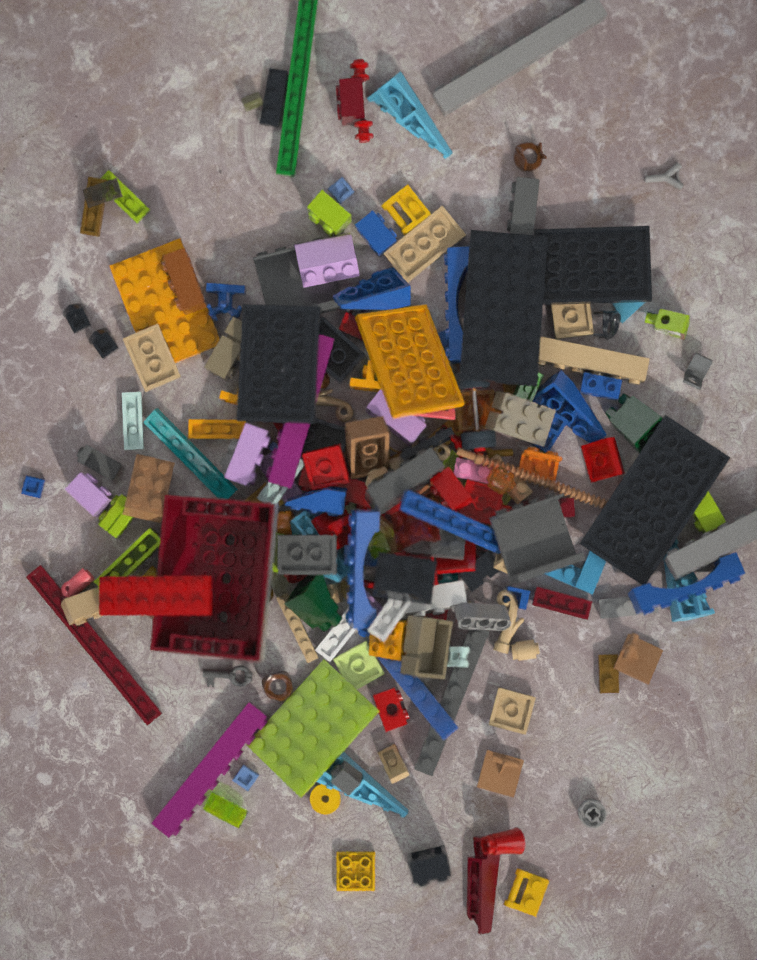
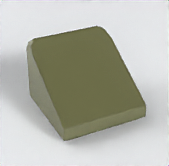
M258 92L241 99L247 112L263 106L262 98Z

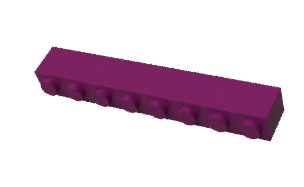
M320 335L316 402L334 343V338ZM285 423L283 430H279L277 440L280 441L279 446L274 448L271 459H274L272 467L269 466L266 478H269V483L292 489L310 424Z
M249 701L151 824L168 838L172 834L176 836L183 828L180 825L183 820L188 821L195 813L192 810L195 805L198 804L200 806L207 798L204 794L208 789L212 791L219 783L217 778L220 774L225 776L231 768L229 763L234 758L237 761L244 752L241 748L245 743L249 746L256 737L253 733L257 728L262 730L268 721L265 718L268 715Z

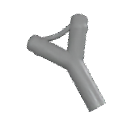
M677 162L664 174L645 175V183L665 181L681 190L684 184L680 181L679 170L682 166ZM676 172H677V179H678V180H676V179H674V178L671 177V176L674 175Z

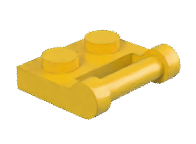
M408 184L381 205L383 210H387L402 229L401 232L404 236L431 215ZM395 202L398 203L412 221L409 225L406 224L392 206Z
M517 868L515 871L516 877L508 899H505L503 905L536 917L549 879ZM527 878L528 881L520 903H517L515 899L522 880Z

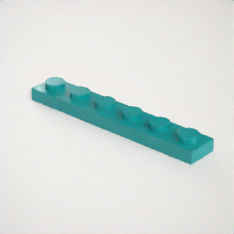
M158 408L154 409L143 423L218 499L229 500L238 490Z

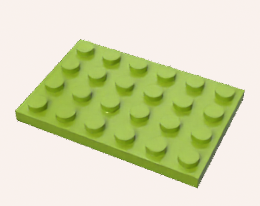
M323 659L273 714L262 730L255 734L256 737L248 747L302 798L380 711L333 666Z

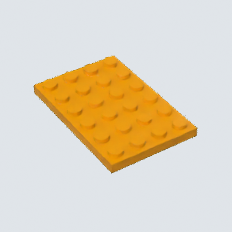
M180 238L109 266L135 333L159 324L175 363L215 348L220 340L214 322L208 313V308L185 315L176 306L174 298L177 295L176 293L173 294V291L170 289L168 280L171 278L170 275L167 276L164 272L161 262L164 261L163 255L184 248Z
M427 304L357 314L355 320L392 419L458 408L464 405L465 402Z

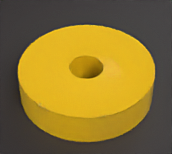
M323 784L315 786L310 794V804L319 814H331L340 805V792L333 788L330 790ZM327 795L329 800L323 802L322 796Z

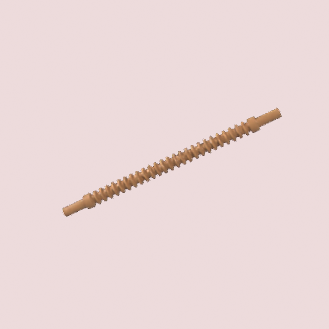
M460 447L456 451V455L473 460L475 464H482L483 467L487 465L488 468L492 467L493 470L498 469V472L503 469V474L508 473V476L512 474L514 478L517 476L519 480L523 478V481L528 480V483L539 484L538 486H544V489L548 487L549 491L553 489L554 492L558 491L559 494L564 493V496L569 495V498L574 497V500L579 499L580 502L583 500L585 504L589 502L590 506L594 504V507L599 506V509H602L607 503L605 498L600 499V496L596 498L595 494L591 496L589 492L585 494V491L580 492V489L575 490V487L570 488V485L565 486L564 483L560 484L559 481L555 483L554 479L550 481L549 478L545 479L544 476L539 477V474L534 475V472L529 473V470L525 472L524 468L520 470L518 466L514 468V465L509 466V463L504 464V461L493 460V457L489 459L488 455L484 457L483 453H473Z

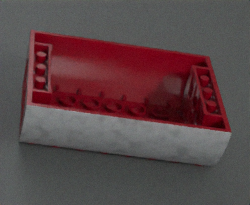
M165 495L157 576H212V615H153L150 651L264 662L278 504ZM231 534L235 538L233 545L227 543V537ZM226 573L231 575V581L228 584L223 581V576ZM223 611L228 615L226 622L220 620V614Z

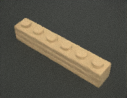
M288 593L276 599L307 663H310L319 657L300 618L284 605L289 597Z

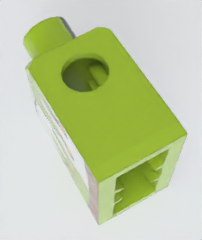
M659 309L658 314L647 312L645 323L655 325L656 332L685 340L690 323V315ZM668 320L669 323L663 324L662 321Z

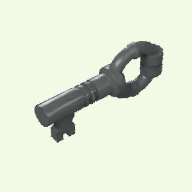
M243 665L236 666L230 671L203 669V677L208 679L207 687L210 685L214 687L215 678L229 679L239 687L252 682L253 672ZM238 670L245 671V681L238 682L235 679V672Z

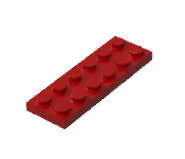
M212 576L99 577V616L212 615Z

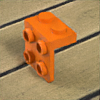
M528 447L527 450L522 451L519 463L520 470L524 468L525 472L529 470V473L534 472V475L539 474V477L544 476L545 479L549 478L550 481L553 479L556 481L559 462L562 461V457L558 456L559 453L553 451L540 453V449Z

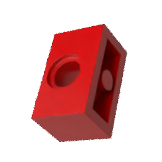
M395 687L373 694L386 732L408 724L407 719L410 718L407 709H402L400 701H403L400 690L396 691ZM395 704L398 708L396 713H388L386 710L387 705Z

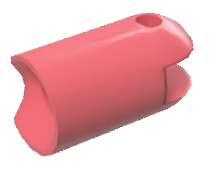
M82 568L62 585V594L68 598L81 593L95 578L87 569Z

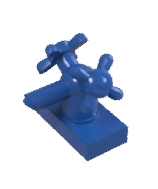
M206 283L207 293L218 294V306L212 308L210 303L207 304L208 313L211 318L217 322V314L228 313L231 315L230 321L232 317L238 319L243 308L240 305L237 309L232 307L233 295H246L245 285Z

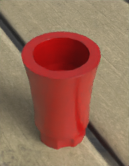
M518 827L482 836L480 840L481 850L484 854H522L525 850V837L522 830Z

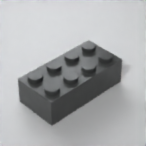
M432 448L427 451L422 449L413 460L407 459L399 465V469L388 471L380 481H372L367 486L364 498L370 508L380 512V516L399 504L405 491L409 490L416 493L430 484V479L443 471L445 467Z

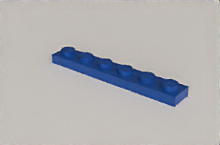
M409 490L404 492L399 510L492 552L501 553L492 528Z
M377 657L443 740L459 728L417 676L400 673L402 661Z

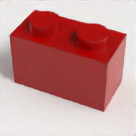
M449 467L430 479L431 486L429 489L435 497H440L442 506L458 512L472 502L470 494Z

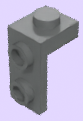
M89 445L81 447L76 455L78 457L77 462L110 480L115 479L122 467L121 463Z

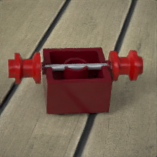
M364 59L353 60V63L350 64V69L354 70V75L350 78L339 79V85H336L337 101H341V104H337L338 120H342V126L354 125V127L358 128V134L355 135V139L359 140V143H368L370 139L374 138V134L369 131V127L373 126V122L365 119L362 83L370 79L369 75L365 74V69L369 67V63L365 62Z

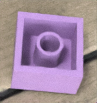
M80 472L65 490L92 516L99 517L110 505L113 494L106 487L97 485L99 481L92 474Z

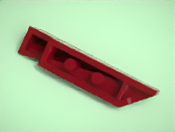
M474 836L475 856L468 857L467 916L470 921L476 923L478 934L482 935L492 931L500 854H484L480 843L482 836Z

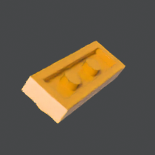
M188 419V439H240L246 422L237 420Z

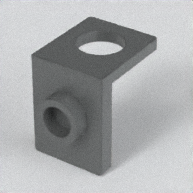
M695 353L684 373L683 382L700 390L703 379L713 360Z

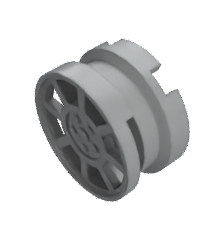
M585 800L578 808L579 819L589 828H597L606 820V809L598 800Z

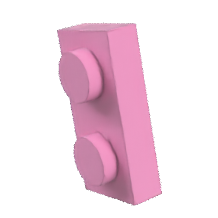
M456 458L453 473L460 479H468L490 485L493 468H488L487 465L483 467L482 464H475L472 460Z

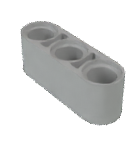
M461 603L454 608L458 626L462 629L503 631L511 626L508 610L504 605Z

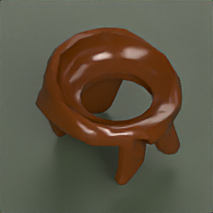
M526 142L515 147L514 163L522 171L536 170L541 166L543 159H547L546 155L543 154L541 142L538 146L534 143ZM531 149L537 154L535 163H527V159L523 154L525 150Z
M286 671L269 674L262 679L263 690L270 699L284 701L293 690L291 677ZM276 679H281L286 683V690L279 695L273 693L270 687L271 683Z

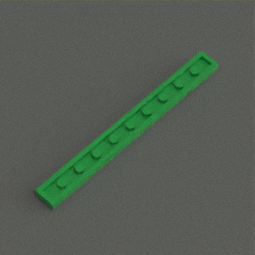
M299 0L276 175L295 177L318 0Z

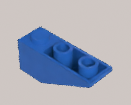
M331 486L309 491L288 498L285 505L290 506V509L293 510L304 508L309 509L311 513H320L321 511L327 512L329 516L338 517L344 513L348 488Z

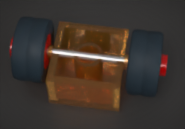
M459 373L455 374L459 390L469 391L461 392L465 403L462 407L455 408L454 432L474 431L461 434L462 449H474V452L486 451L485 448L495 447V431H482L487 429L485 425L490 411L495 412V409L491 408L494 400L493 389L477 390L490 387V382L459 380Z

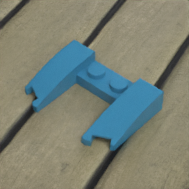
M589 550L581 569L569 565L545 575L593 595L606 561Z

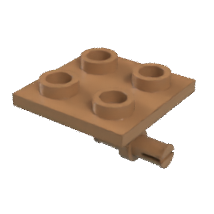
M635 633L628 634L613 668L649 685L663 650L639 639V635Z
M486 750L477 788L514 798L524 760Z

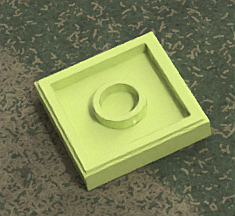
M367 640L333 658L341 675L356 689L385 674L377 658L369 655Z

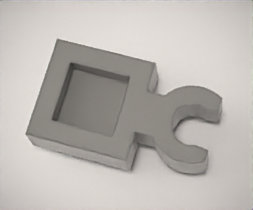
M233 438L231 440L228 452L221 457V471L224 473L228 470L239 441L238 439Z

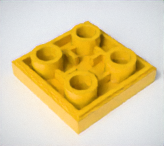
M375 851L336 852V891H375Z

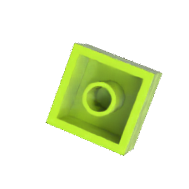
M323 190L307 206L308 218L317 225L319 223L322 225L323 231L329 237L339 236L352 222L351 214Z

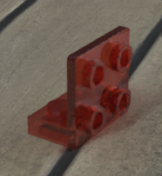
M402 510L391 515L397 550H402L421 540L434 543L441 540L439 527Z

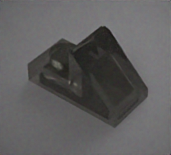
M117 178L82 189L88 208L123 197Z

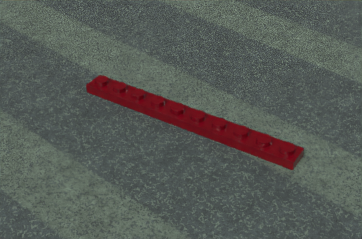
M39 565L27 575L28 581L144 723L148 726L163 714L88 621L78 626L75 623L69 625L61 606L63 600L68 597L62 594L60 586L42 565Z

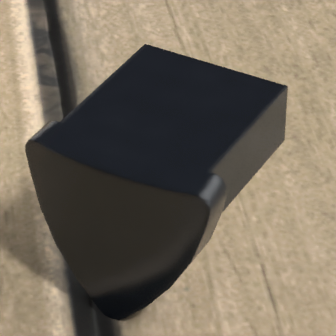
M81 303L67 306L62 313L74 334L92 326L84 311L85 306Z
M107 328L93 332L88 341L90 345L95 347L102 359L107 358L119 349L109 335L110 331Z

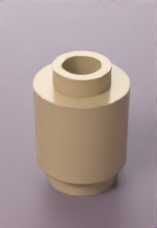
M534 639L515 642V644L511 645L513 660L537 658L536 654H540L539 645L534 643Z

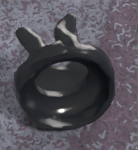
M603 310L593 312L594 315L603 317V334L594 333L593 335L600 339L605 338L606 340L613 338L619 329L620 313L618 311ZM610 322V331L608 333L607 329Z

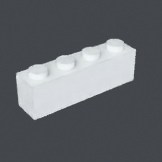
M463 580L434 585L431 604L412 602L399 621L406 620L408 615L424 617L426 616L425 613L433 612V615L445 613L444 610L452 609L454 611L458 604L467 603Z

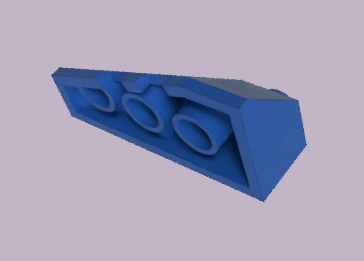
M394 267L371 274V278L368 280H360L359 285L355 287H348L333 295V300L341 309L391 310L403 308L411 303V286Z
M562 370L549 377L538 388L532 402L556 410V413L569 420L566 426L571 428L574 434L589 443L599 441L607 435L576 385Z

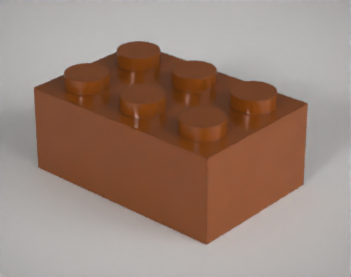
M182 248L163 255L164 261L161 263L167 276L170 275L171 279L168 280L173 294L176 293L177 295L174 300L179 311H183L185 315L207 308L186 249Z

